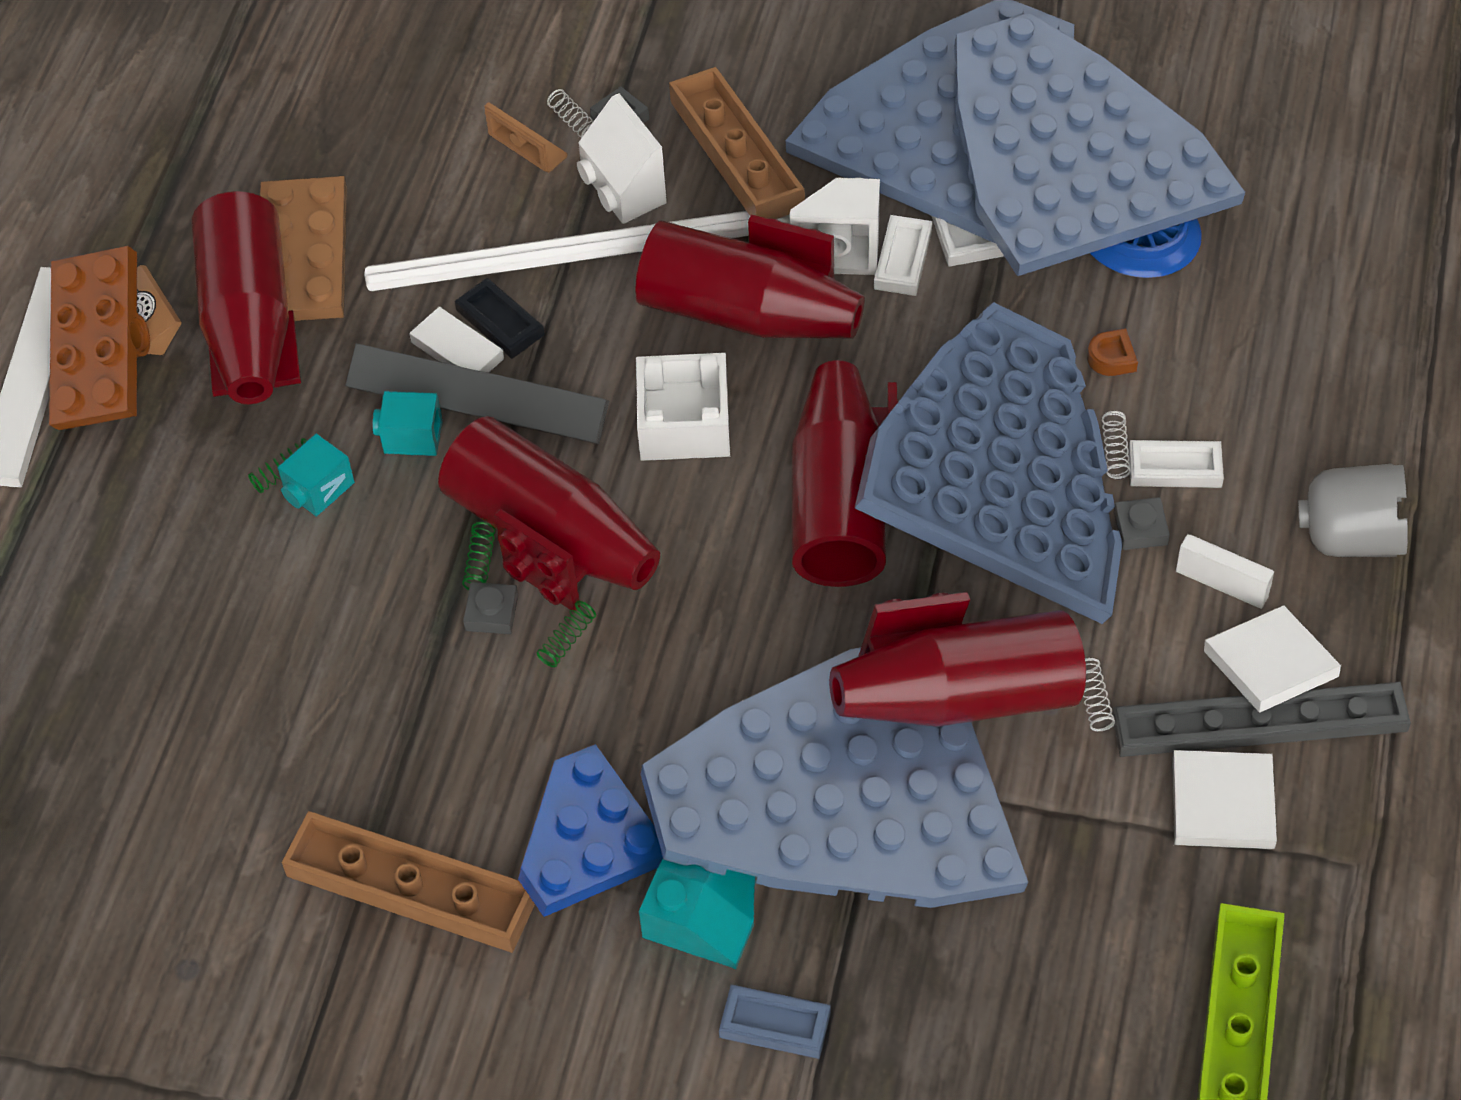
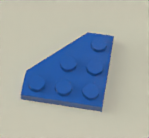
M596 744L554 761L520 869L518 880L543 917L658 868L663 859L655 826Z

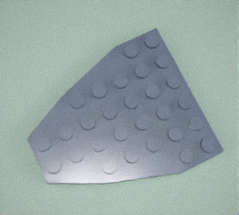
M994 0L927 30L829 89L786 139V153L844 178L880 179L881 194L995 243L976 213L974 183L970 184L968 175L970 164L967 153L963 151L956 118L957 83H955L956 60L954 56L956 34L1026 13H1031L1074 39L1075 24L1014 0Z
M1031 13L956 34L954 44L956 60L955 83H957L956 118L963 151L967 153L970 164L968 175L970 184L974 183L976 213L1017 276L1242 204L1245 191L1202 132L1107 59Z
M993 302L977 319H973L956 337L947 341L937 351L871 436L855 509L1103 624L1113 613L1122 539L1120 531L1112 530L1109 512L1115 507L1113 494H1108L1104 491L1102 476L1108 469L1099 424L1094 409H1085L1080 392L1086 385L1081 371L1075 364L1076 355L1071 340Z
M861 648L845 651L726 708L642 765L640 775L663 859L686 866L696 864L702 866L706 871L725 875L728 869L756 876V884L772 888L837 896L838 890L868 893L867 900L884 902L886 896L915 899L914 906L927 908L1021 893L1025 891L1028 884L971 722L935 727L844 717L836 713L830 695V671L832 667L858 657Z

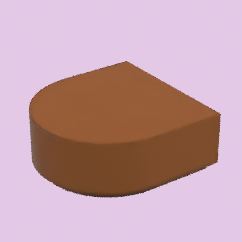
M1126 328L1102 332L1091 339L1087 360L1095 372L1105 376L1137 372L1138 361Z

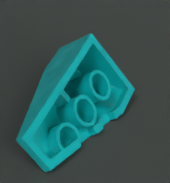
M662 859L639 910L642 938L736 969L754 927L756 876L728 869L725 875L706 871L702 866L696 864L686 866Z

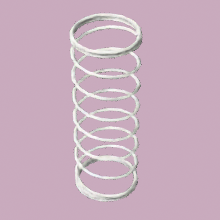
M562 89L555 90L548 97L547 105L550 108H554V112L558 113L559 117L563 118L564 122H568V126L573 127V131L578 132V136L582 138L583 134L591 126V124L583 130L582 135L580 136L579 131L582 130L581 127L578 131H575L574 126L569 125V122L573 119L570 118L569 121H565L564 117L566 116H560V112H562L563 110L560 109L559 112L555 111V107L559 106L566 98H568L567 104H565L566 106L564 107V109L567 107L569 103H573V106L576 103L573 102V100L572 102H569V99L571 98H569L568 95L565 98L566 93L563 91V93H558L555 95L557 96L559 94H564L563 98L559 100L555 104V106H550L549 100L551 96L558 91H563ZM577 105V107H573V106H572V108L569 109L567 112H569L570 110L572 111V109H574V108H578V109H581V108L578 107V105ZM577 109V113L574 114V115H575L574 118L576 117V115H577L578 113H582V117H581L580 119H578V120L575 122V124H576L579 120L581 121L582 118H586V117H587L586 123H584V124L582 125L583 128H584L587 123H590V122H588V118L591 119V117H588V115L586 114V112H583V110H582V112H578V109Z
M1110 411L1102 416L1104 425L1118 426L1122 424L1121 428L1125 427V431H1123L1124 433L1121 436L1114 435L1109 437L1105 436L1106 431L1114 432L1121 430V428L1106 430L1104 425L1102 427L1105 430L1103 436L1106 439L1120 437L1124 439L1122 443L1125 441L1127 443L1123 449H1127V453H1125L1126 455L1123 458L1108 459L1107 454L1105 455L1108 461H1118L1121 459L1126 461L1125 464L1107 465L1108 471L1111 468L1123 466L1128 468L1127 471L1129 470V472L1124 476H1118L1124 473L1114 475L1107 471V475L1114 479L1125 478L1131 472L1128 456L1129 450L1127 448L1128 442L1126 440V416L1119 411ZM1108 415H1118L1123 418V421L1104 422L1103 418ZM1110 422H1118L1117 424H1108ZM1111 443V444H1106V445H1107V446H1118V445H1123V444H1122V443ZM1114 450V451H1110V452H1108V453L1115 454V453L1123 452V450H1122V451Z
M1086 658L1085 661H1092V660H1094V661H1097V662H1098V665H1096V667H1094V668H1092V669H1090V670H1086V674H1087V673H1098V672H1094V670H1096V669L1099 667V668H1100V672L1098 673V675L1100 674V675L1102 676V680H1101V681H1100V680H1095L1094 678H1092V679L1086 680V682H1089V681H1100V683H1099L1098 685H1100L1101 683H1103V684H1104V689H1105L1106 685H1105V683L1103 682V679H1104V678H1103V675L1101 674V667L1099 666V665H1100L1099 660H1098V659H1095V658ZM1098 685L1085 688L1084 692L1092 689L1102 690L1093 696L1083 695V697L1088 698L1084 701L1085 705L1090 706L1088 709L1102 705L1109 707L1111 711L1110 714L1102 712L1105 709L1089 713L1087 709L1086 712L1088 714H1093L1088 718L1091 722L1090 728L1093 731L1110 729L1114 726L1115 719L1111 714L1112 708L1109 706L1108 692L1102 688H1095ZM1103 691L1106 692V697L1097 696L1101 694ZM1091 698H1104L1099 703L1086 704V701ZM1105 699L1108 700V705L1100 704ZM1097 714H1109L1093 721L1090 720L1092 716ZM1105 719L1113 720L1112 723L1104 728L1095 729L1092 727L1095 722Z

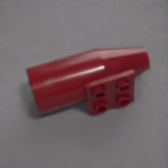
M233 191L214 195L203 201L196 208L192 216L199 325L209 348L212 393L214 397L229 395L232 400L241 404H256L268 399L275 387L301 384L295 315L293 310L288 311L279 214L269 200L257 194Z
M752 214L748 220L749 243L662 220L658 221L650 231L640 257L636 276L635 293L639 305L762 338L853 339L858 331L864 311L865 298L858 292L834 280V235Z
M828 361L816 368L792 443L793 568L802 578L815 584L830 587H847L868 582L877 577L885 568V522L855 509L870 438L898 403L897 382H888L887 407H871L858 368L846 361Z
M484 416L470 423L449 447L439 471L438 484L440 491L497 529L504 569L515 580L520 582L526 580L538 588L542 596L554 605L561 603L568 609L577 611L575 603L580 601L577 583L585 575L632 590H638L655 573L660 561L659 550L600 485L493 417Z
M968 592L956 594L936 593L927 598L905 601L891 599L874 606L859 656L832 667L829 676L832 704L839 716L935 727L1076 706L1083 698L1086 685V662L1081 637L1073 619L1063 610L962 624L970 602Z

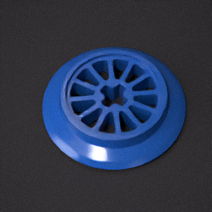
M1194 219L1090 254L1106 267L1125 275L1142 278L1165 276L1181 270L1196 256L1201 245V227L1198 219Z

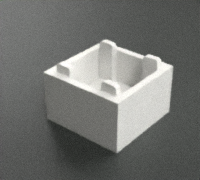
M726 353L636 357L637 431L641 461L730 457Z

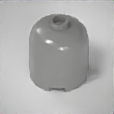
M1381 464L1333 468L1322 471L1314 477L1309 485L1308 500H1298L1299 528H1309L1313 545L1318 551L1327 556L1397 557V555L1407 554V518L1398 519L1397 502H1401V498H1406L1403 465Z

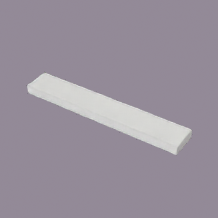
M50 267L40 268L0 393V486L22 487L50 397Z

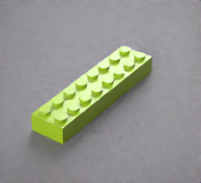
M1220 903L1216 922L1197 1100H1267L1285 913Z

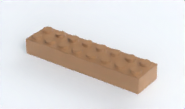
M716 67L669 82L672 105L749 215L752 214L767 219H778L790 215V210L805 200L803 186Z
M310 811L306 814L282 861L286 876L511 953H513L535 905L519 880Z

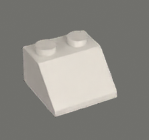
M620 93L610 98L578 142L580 161L577 162V168L583 181L587 185L592 183L596 188L600 202L607 212L613 211L622 224H625L667 202L662 146Z
M835 178L790 210L791 225L806 229H816L823 233L834 235V274H876L879 245L880 179Z

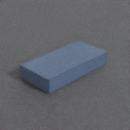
M731 985L719 1028V1038L820 1059L831 1013V1005Z

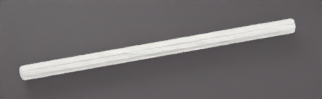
M747 211L672 221L670 223L728 238L749 236L748 220L750 215ZM790 215L778 218L777 220L790 224ZM655 224L371 265L365 268L366 286L369 291H379L642 252L647 237Z

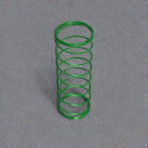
M305 438L301 439V444L303 445L304 442H307ZM295 443V446L298 450L300 447L297 445V443ZM287 448L290 455H292V451L289 448ZM280 453L282 459L285 461V456L282 453ZM273 458V461L275 462V464H276L277 466H280L279 463L277 462V460H276L275 458ZM265 462L267 468L270 470V472H271V473L273 474V476H274L275 483H274L273 485H276V478H278V479H280V480H281V478L277 477V476L273 473V471H272L271 467L269 466V464ZM258 467L259 472L266 479L268 488H264L252 472L248 474V477L259 493H264V489L268 490L269 483L271 482ZM252 477H253L254 480L258 483L260 489L257 487V485H256L255 482L253 481Z
M487 522L473 524L471 533L474 536L470 538V541L473 537L487 539L493 536V542L496 532L495 527ZM478 524H484L492 527L494 532L484 535L475 530H488L483 528L473 529V527ZM471 541V543H473V544H471V545L485 546L486 548H488L486 545H489V544L483 545V544L474 543V542ZM492 542L489 543V544L492 545L491 549H489V551H490L491 554H490V556L487 558V559H489V564H488L487 566H485V567H488V571L485 572V574L487 575L486 580L488 579V574H487V573L489 572V565H490V562H491L490 557L492 556V552H491V550L493 549V543H492ZM471 550V551L469 552V553L475 552V553H481V554L487 553V552H479V551H473V550ZM469 557V560L481 561L483 563H485L484 561L487 560L472 559L471 557ZM468 565L469 567H467V568L480 569V570H482V571H484V570L481 569V568H485V567H480V568H479V567H474V566H470V565ZM467 573L463 577L462 584L469 590V587L464 584L465 581L468 582L467 580L475 579L481 581L480 583H486V580L480 577L483 575ZM468 575L477 576V577H468V578H465V577L468 576Z
M576 601V609L583 616L591 619V621L586 623L585 619L575 610H570L569 612L572 615L571 611H574L584 620L583 622L572 615L576 620L586 624L584 629H580L579 625L570 617L565 616L564 620L566 621L565 618L572 620L578 628L572 626L567 621L566 623L581 632L596 617V612L586 602ZM581 604L587 606L593 612L594 617H592L590 612ZM578 605H580V606H582L584 609H586V611L589 613V615L585 614V613L578 607ZM559 623L560 629L566 634L575 637V641L570 643L563 633L553 630L554 635L558 639L570 645L569 649H564L555 638L548 637L549 642L553 646L564 650V655L559 656L551 646L544 643L542 644L544 649L537 651L538 658L550 667H557L558 663H560V657L565 656V651L570 650L571 644L576 643V637H580L582 632L579 636H575L568 626ZM560 624L567 627L573 633V635L564 631L561 628ZM555 631H557V632H559L560 634H562V635L567 639L568 642H566V641L562 640L561 638H559V637L555 634ZM549 638L558 642L563 649L554 645ZM544 645L550 647L557 655L549 652ZM539 651L549 655L555 663L545 660L539 654Z

